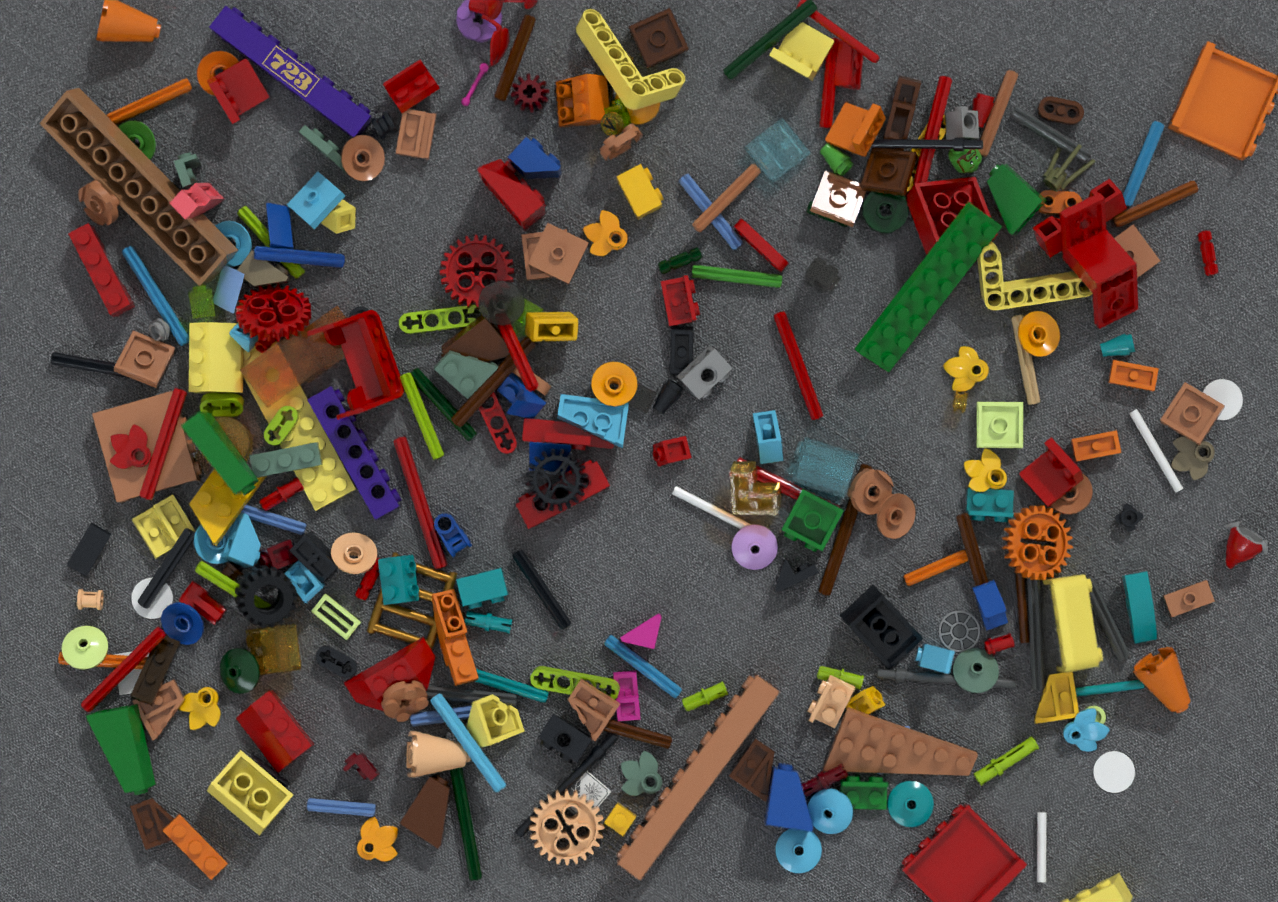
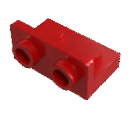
M418 60L383 83L384 88L401 113H404L440 89L421 60Z

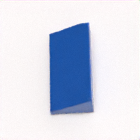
M266 203L270 247L293 249L289 207Z

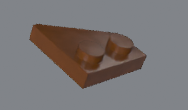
M755 738L729 777L766 802L768 799L774 751Z
M153 798L130 806L145 850L171 841L162 830L174 818Z

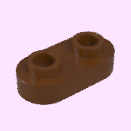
M1048 96L1040 101L1038 114L1041 118L1048 121L1075 125L1082 120L1084 109L1076 101ZM1045 106H1051L1053 108V112H1046ZM1069 110L1074 111L1075 117H1069L1067 112Z

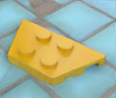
M215 469L212 471L189 505L195 516L199 519L203 529L207 532L213 545H218L266 476L258 478L259 481L254 484L256 488L250 493L243 495V493L234 494Z

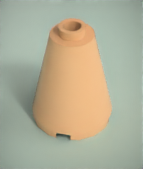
M410 731L408 736H412V742H407L406 767L411 768V772L407 773L410 778L465 767L466 762H470V756L457 741L417 731Z

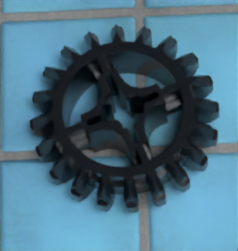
M551 449L552 456L550 457L543 451L544 460L541 461L536 456L534 459L539 464L537 466L529 464V468L533 469L534 473H526V476L531 477L532 481H527L525 484L526 486L533 485L534 489L529 490L528 494L537 493L533 501L536 503L541 498L543 501L540 507L542 508L547 503H550V511H553L554 504H558V510L562 511L563 503H566L567 508L570 509L572 508L569 502L571 499L576 504L579 503V500L575 497L576 494L580 496L585 495L583 491L579 490L580 487L587 488L588 486L587 483L581 482V479L588 478L587 474L580 475V471H583L585 466H576L580 462L579 457L571 461L573 457L572 452L568 453L567 458L563 457L564 449H560L559 456H556L555 449ZM562 461L561 466L555 472L542 468L549 462ZM569 465L576 474L575 486L565 480V472ZM563 469L561 473L563 477L560 479H563V483L568 486L557 483L553 487L551 484L553 481H550L551 478L546 474L556 477ZM538 474L549 482L545 495L542 494L538 487ZM559 488L571 491L568 496L562 499H551L552 495Z

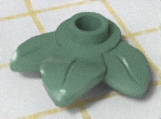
M643 751L639 762L629 760L621 763L622 773L628 780L622 786V790L625 793L637 796L643 792L654 794L660 790L662 778L657 773L658 762L652 754ZM648 778H653L655 780V784L653 786H648L646 784V780Z

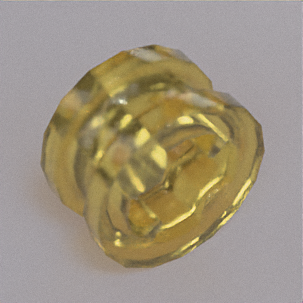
M955 391L953 412L961 410V413H965L967 393L959 394V391Z

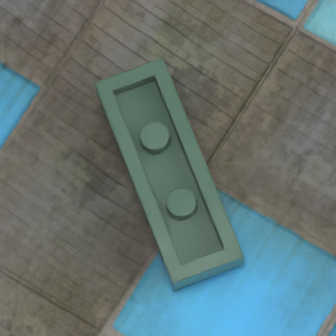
M318 442L249 455L252 471L257 478L323 465Z

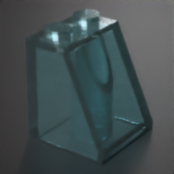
M806 437L803 442L798 441L794 453L798 455L795 464H790L787 476L791 477L789 482L840 500L844 499L859 454Z

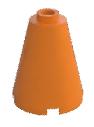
M104 0L96 40L101 42H153L154 37L159 38L161 25L157 24L158 19L123 2Z
M1173 647L1158 649L1159 654L1153 656L1149 653L1139 660L1134 666L1135 671L1133 672L1135 676L1168 710L1181 713L1188 709V704L1191 700Z

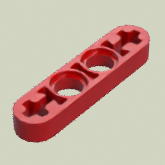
M493 392L490 396L494 399V405L489 409L481 405L479 410L498 450L503 454H511L517 448V440L495 392ZM496 416L501 417L504 421L503 427L500 429L492 428L490 424L492 418ZM507 428L509 433L504 434L508 440H513L510 450H507L505 447L501 448L500 444L503 443L501 436L498 438L495 436V434L502 433Z

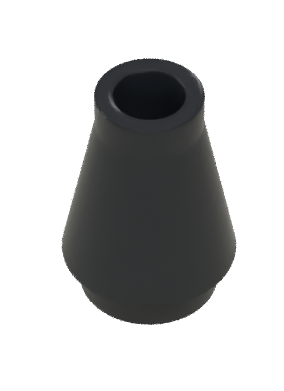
M668 379L666 383L663 382L653 408L665 414L682 396L681 392L684 388L671 379Z

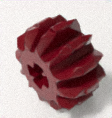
M526 74V81L520 76L518 77L520 85L512 84V88L516 91L510 94L512 98H517L513 102L515 106L522 103L520 108L522 112L529 106L530 113H534L533 106L536 105L539 110H542L540 102L548 103V99L544 95H548L550 92L549 89H543L547 85L546 81L538 83L539 75H536L531 80V75ZM528 89H532L533 92L536 91L532 98H528L526 94Z

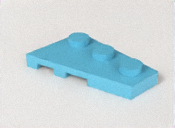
M561 394L557 418L623 448L629 403L614 407L605 405L596 398Z

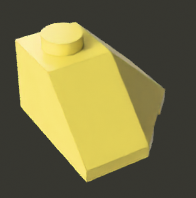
M493 694L472 702L467 730L479 747L490 746L525 732L518 709L499 701L500 698Z

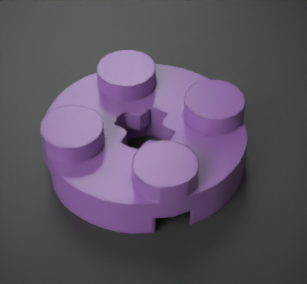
M465 0L457 10L456 21L461 34L472 41L486 42L491 40L493 33L497 30L496 27L483 19L484 23L481 25L478 22L474 23L473 20L478 13L470 11V0ZM501 12L496 19H494L500 25L502 22Z

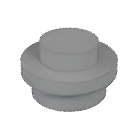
M158 318L149 325V332L154 340L165 341L169 338L170 327L165 321Z

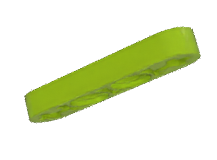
M476 304L471 305L470 308L459 306L406 313L400 317L399 327L406 334L465 328L476 319L473 317L468 318L469 323H465L463 310H468V315L474 314L475 309H477ZM480 305V313H486V315L488 316V312L485 309V307ZM459 312L461 314V321L458 324H451L448 320L450 313ZM431 314L436 315L439 319L438 324L435 327L427 326V316ZM422 315L423 329H419V324L412 325L411 330H408L407 326H403V323L407 322V318L411 317L412 321H419L418 316Z
M546 666L536 667L530 677V681L535 688L570 695L580 679L590 681L595 688H597V683H601L599 688L603 689L599 690L608 695L607 690L604 689L607 688V685L612 686L611 688L614 691L608 696L614 700L620 692L619 683L614 679ZM539 673H544L543 676L549 679L539 682V678L535 676H538ZM552 674H554L555 677L553 680V685H550V679L552 677ZM561 676L567 677L570 680V685L568 687H561L558 684V678Z

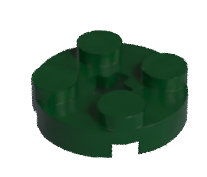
M871 192L863 203V219L872 230L878 233L890 234L900 229L907 220V201L904 196ZM889 205V211L892 212L891 215L886 214L882 216L879 207Z

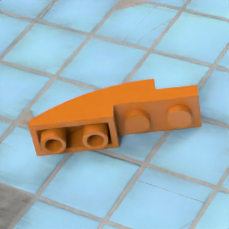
M455 590L432 594L438 638L445 665L450 668L455 686L477 681L479 677L466 639L467 629Z

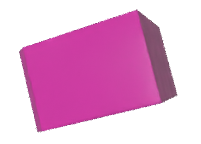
M658 613L620 637L622 642L654 649L662 618L661 615Z

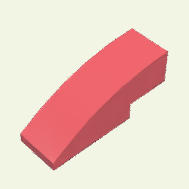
M194 183L189 190H181L170 204L186 220L207 212L221 203L224 198L210 183Z

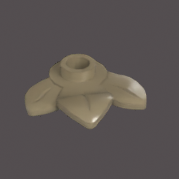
M1184 436L1175 439L1173 444L1179 452L1173 458L1171 468L1177 471H1189L1193 480L1202 478L1208 471V463L1215 455L1212 444L1203 441L1201 445H1198ZM1201 448H1204L1206 450V455L1204 457H1201L1199 455V450Z

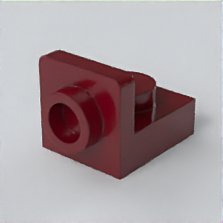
M288 539L268 548L260 549V565L280 569L298 561L289 551L293 547L291 540Z
M354 752L344 761L347 765L342 768L346 772L357 764L358 768L356 770L364 779L368 778L370 781L380 774L363 752L358 756Z

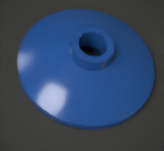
M176 602L169 604L162 612V627L170 638L180 641L183 645H191L202 637L204 631L202 618L191 606Z

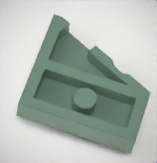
M304 125L299 132L347 174L342 166L341 156L337 153L339 148L331 140L325 142L323 140L325 136L316 128L311 130Z
M449 351L434 366V370L467 399L498 369L496 363H487L475 357L462 356L454 351Z

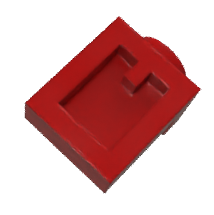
M686 436L661 441L653 445V458L657 462L658 467L692 458Z

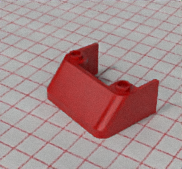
M368 310L307 331L308 336L323 331L325 339L330 345L337 346L341 344L356 388L351 389L347 395L350 410L336 415L337 420L367 411L403 395L404 387L400 380V373L380 316L376 311Z

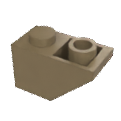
M252 250L237 269V271L244 274V279L256 288L288 284L291 281L287 276L289 272L279 264L274 267L269 261L254 259V252Z

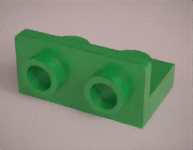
M848 776L846 780H840V791L849 798L853 809L887 810L888 782L883 781V777H869V781H860L859 776Z

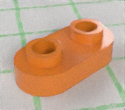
M1045 190L1040 195L1044 198H1050L1052 204H1044L1039 211L1044 214L1060 215L1061 211L1070 207L1067 204L1068 199L1074 200L1075 204L1082 201V198L1076 192Z

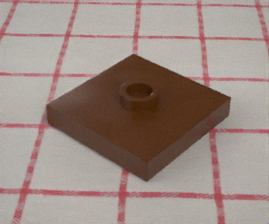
M670 8L628 26L647 69L689 51Z
M872 148L860 185L861 189L905 196L917 159L916 152L890 148Z

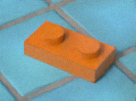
M1112 360L1108 383L1153 392L1155 391L1159 368Z
M1117 430L1070 439L1075 462L1121 453Z

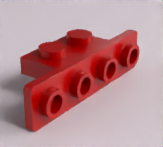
M524 419L522 440L526 442L572 445L573 450L583 451L586 450V447L614 448V444L563 421Z

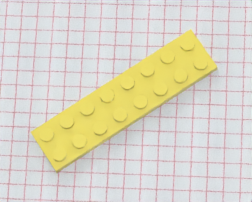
M275 341L266 354L260 353L255 348L256 346L250 352L243 349V377L268 424L283 406H291L298 411V422L285 441L280 444L281 448L285 449L315 442L319 443L323 465L294 471L304 487V491L314 510L318 511L355 491L354 483L307 401L308 398L278 342ZM290 410L288 413L285 411L283 412L282 415L285 418L281 423L282 425H284L287 420L292 421L294 419V417H292L291 415L292 410ZM280 426L276 431H273L277 440L280 439V436L278 435L279 431L282 428Z

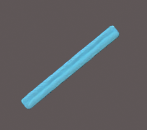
M441 693L434 696L430 700L432 705L496 793L504 789L506 786L505 781Z

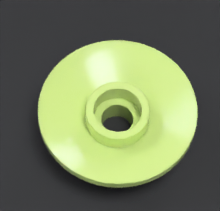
M81 626L73 629L66 635L62 643V655L65 661L76 669L86 670L94 668L105 659L108 653L106 636L101 630L92 626ZM82 642L88 643L85 647H80V644Z

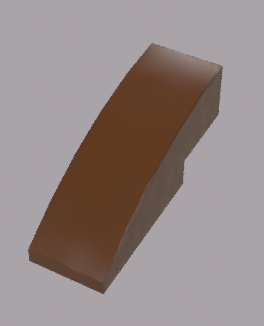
M898 76L883 139L908 138L921 86L920 80ZM893 148L898 150H905L903 148Z

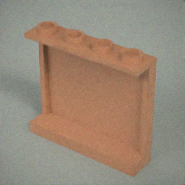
M173 391L92 414L116 502L123 503L130 501L129 499L140 497L141 488L150 462L144 467L132 465L126 469L117 468L110 462L111 458L117 453L112 446L111 436L115 434L129 435L132 425H138L147 434V447L151 451L152 458ZM180 413L155 492L192 481H200L199 475L202 474L199 461L195 462L193 453L196 452L194 442L191 439L189 440L187 433L181 427L182 424L188 421L186 417H182V413ZM138 452L136 454L137 460L143 459V452Z

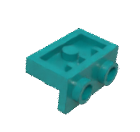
M967 488L966 513L974 521H985V517H994V522H1008V518H1014V490L988 489L985 492H976L971 488Z

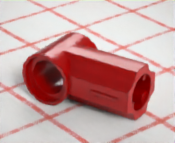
M192 581L178 600L191 606L213 625H216L227 609L210 597L204 588Z

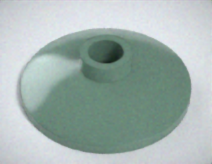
M971 648L961 652L955 659L953 676L957 684L965 691L983 693L995 685L999 676V667L991 654L988 655L983 649ZM979 665L981 667V671H975L973 669V666Z

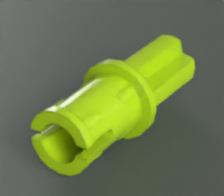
M825 666L819 667L818 679L827 681L829 676L832 675L861 690L864 675L845 672L844 669L837 670Z
M723 681L707 689L701 688L700 692L682 699V704L686 711H691L704 704L710 705L709 702L727 696L728 692Z

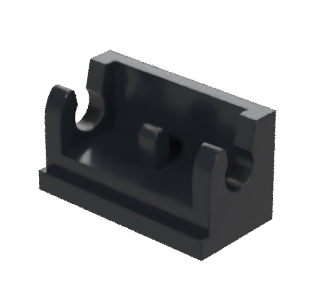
M312 531L304 534L289 550L321 583L330 578L332 573L339 569L331 558V550Z

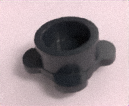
M1125 504L1122 512L1115 516V521L1124 525L1127 531H1133L1135 525L1143 519L1142 513L1133 509L1131 504Z

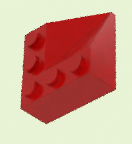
M498 159L477 169L481 181L524 231L546 214L543 196L536 189L532 191L523 178L518 180L514 175L516 172L515 168L508 161L504 163L501 159Z
M976 177L914 183L905 197L926 255L967 202H970L991 217Z

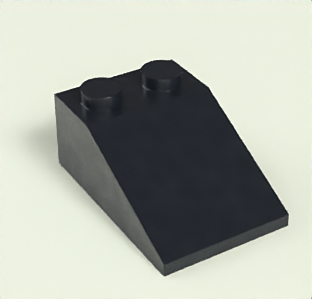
M874 585L869 587L839 615L889 670L923 639Z

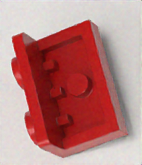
M688 275L661 281L669 327L696 322V316H700L698 302L693 303L692 294L696 293L694 281L689 280Z

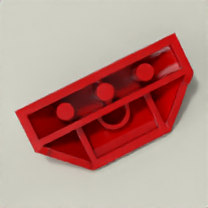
M422 637L345 681L344 685L356 703L383 711L381 701L384 700V692L398 682L404 681L405 684H413L412 681H418L427 691L435 654L425 638Z

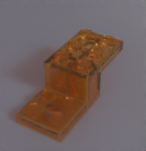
M338 305L307 326L304 331L299 332L297 330L298 336L289 334L288 340L286 338L282 339L240 370L267 408L305 381L310 383L345 358L341 344L337 346L330 345L326 341L323 331L310 336L307 335V331L345 319L346 316ZM271 369H276L279 372V378L275 382H270L267 379V373Z

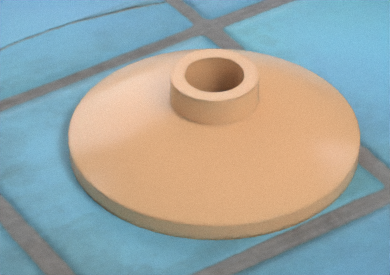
M346 533L338 537L333 543L331 558L341 571L349 574H360L368 571L375 564L377 548L374 542L366 535ZM355 555L357 558L353 559L350 556Z

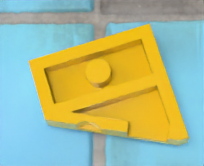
M1073 672L1048 674L1035 715V724L1075 718L1077 713H1079Z

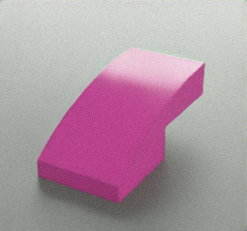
M636 670L613 672L614 680L620 686V692L616 698V701L620 703L617 708L618 722L641 720Z

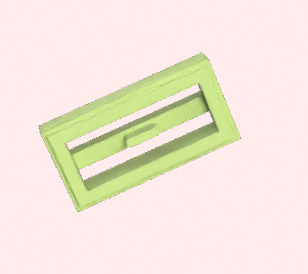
M326 593L311 610L313 614L346 640L362 623ZM327 600L331 605H333L336 609H338L341 613H343L346 617L353 621L354 624L351 626L338 614H336L333 610L326 606L324 602ZM321 607L345 626L348 632L345 633L318 611Z

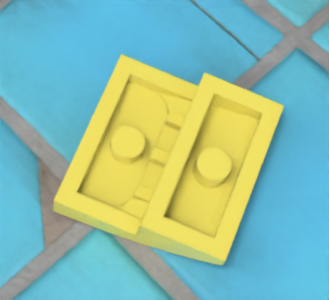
M174 495L167 497L132 519L155 559L172 549L184 529L188 528L195 532Z

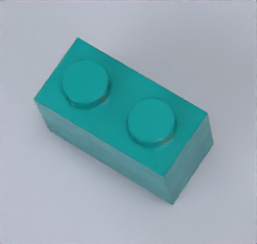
M502 568L456 579L462 605L468 606L469 610L482 607L483 601L491 600L492 604L505 601L504 596L509 595Z

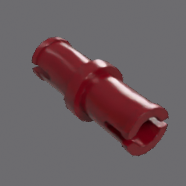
M841 763L826 772L821 771L818 773V776L801 783L802 789L805 791L804 795L808 797L823 788H830L831 784L843 778H847L848 774L846 769L843 770V764Z

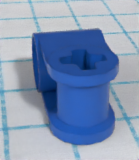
M443 513L436 517L434 521L435 529L453 558L456 557V553L465 547L473 546L452 515ZM442 517H447L451 520V527L448 530H442L439 527V520ZM462 540V542L453 547V544Z

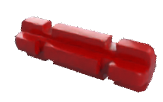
M1211 231L1199 232L1198 239L1202 244L1200 245L1203 264L1205 263L1206 265L1204 267L1206 276L1216 275L1218 273V266L1215 264L1216 256L1214 245L1211 243Z
M378 557L372 568L366 571L360 583L361 587H358L355 596L361 600H367L370 594L369 590H372L380 574L378 559L380 558Z

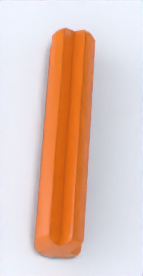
M961 550L905 574L903 577L906 585H914L967 562L966 551Z

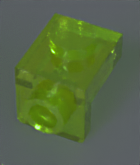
M206 285L193 286V290L188 292L192 319L216 316L212 288H207Z

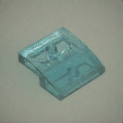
M783 118L744 147L772 183L788 173L794 166L811 154Z

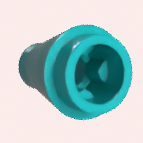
M1124 333L1100 344L1103 357L1130 355V353L1135 352L1131 334L1125 335Z

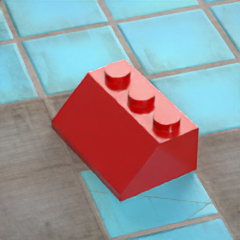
M269 690L236 717L237 721L277 773L315 745L273 690Z

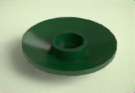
M234 648L227 651L220 663L222 681L234 693L244 694L252 691L260 677L259 664L255 656L244 648Z

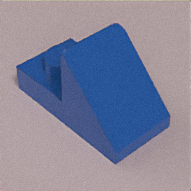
M513 372L497 390L513 404L506 412L509 415L534 419L546 404L534 391L529 392L525 388L523 381Z
M992 580L973 587L972 589L985 629L990 630L1008 623L1005 614L1007 609L995 581Z

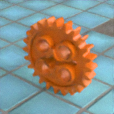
M1044 505L1029 506V509L1021 508V513H1014L1015 519L1008 520L1011 528H1004L1008 536L1002 537L1004 541H1007V545L1003 546L1002 549L1009 552L1004 557L1012 559L1009 567L1017 566L1015 573H1022L1023 578L1030 577V580H1046V577L1053 578L1054 573L1061 572L1059 566H1067L1064 558H1071V555L1067 553V549L1073 548L1072 545L1068 544V541L1073 539V537L1067 536L1066 533L1071 528L1063 526L1067 520L1059 519L1061 513H1053V508L1045 509ZM1028 525H1029V527H1030V533H1029V534H1028V532H1027V527H1028ZM1048 529H1050V536H1049V537H1048V535H1047ZM1022 538L1025 540H1035L1039 542H1051L1054 543L1055 546H1040L1039 544L1021 543L1020 540ZM1026 548H1027V550H1028V555H1027V557L1025 556V549H1026ZM1046 551H1047V553H1048V559H1047V560H1046V558H1045V553H1046Z

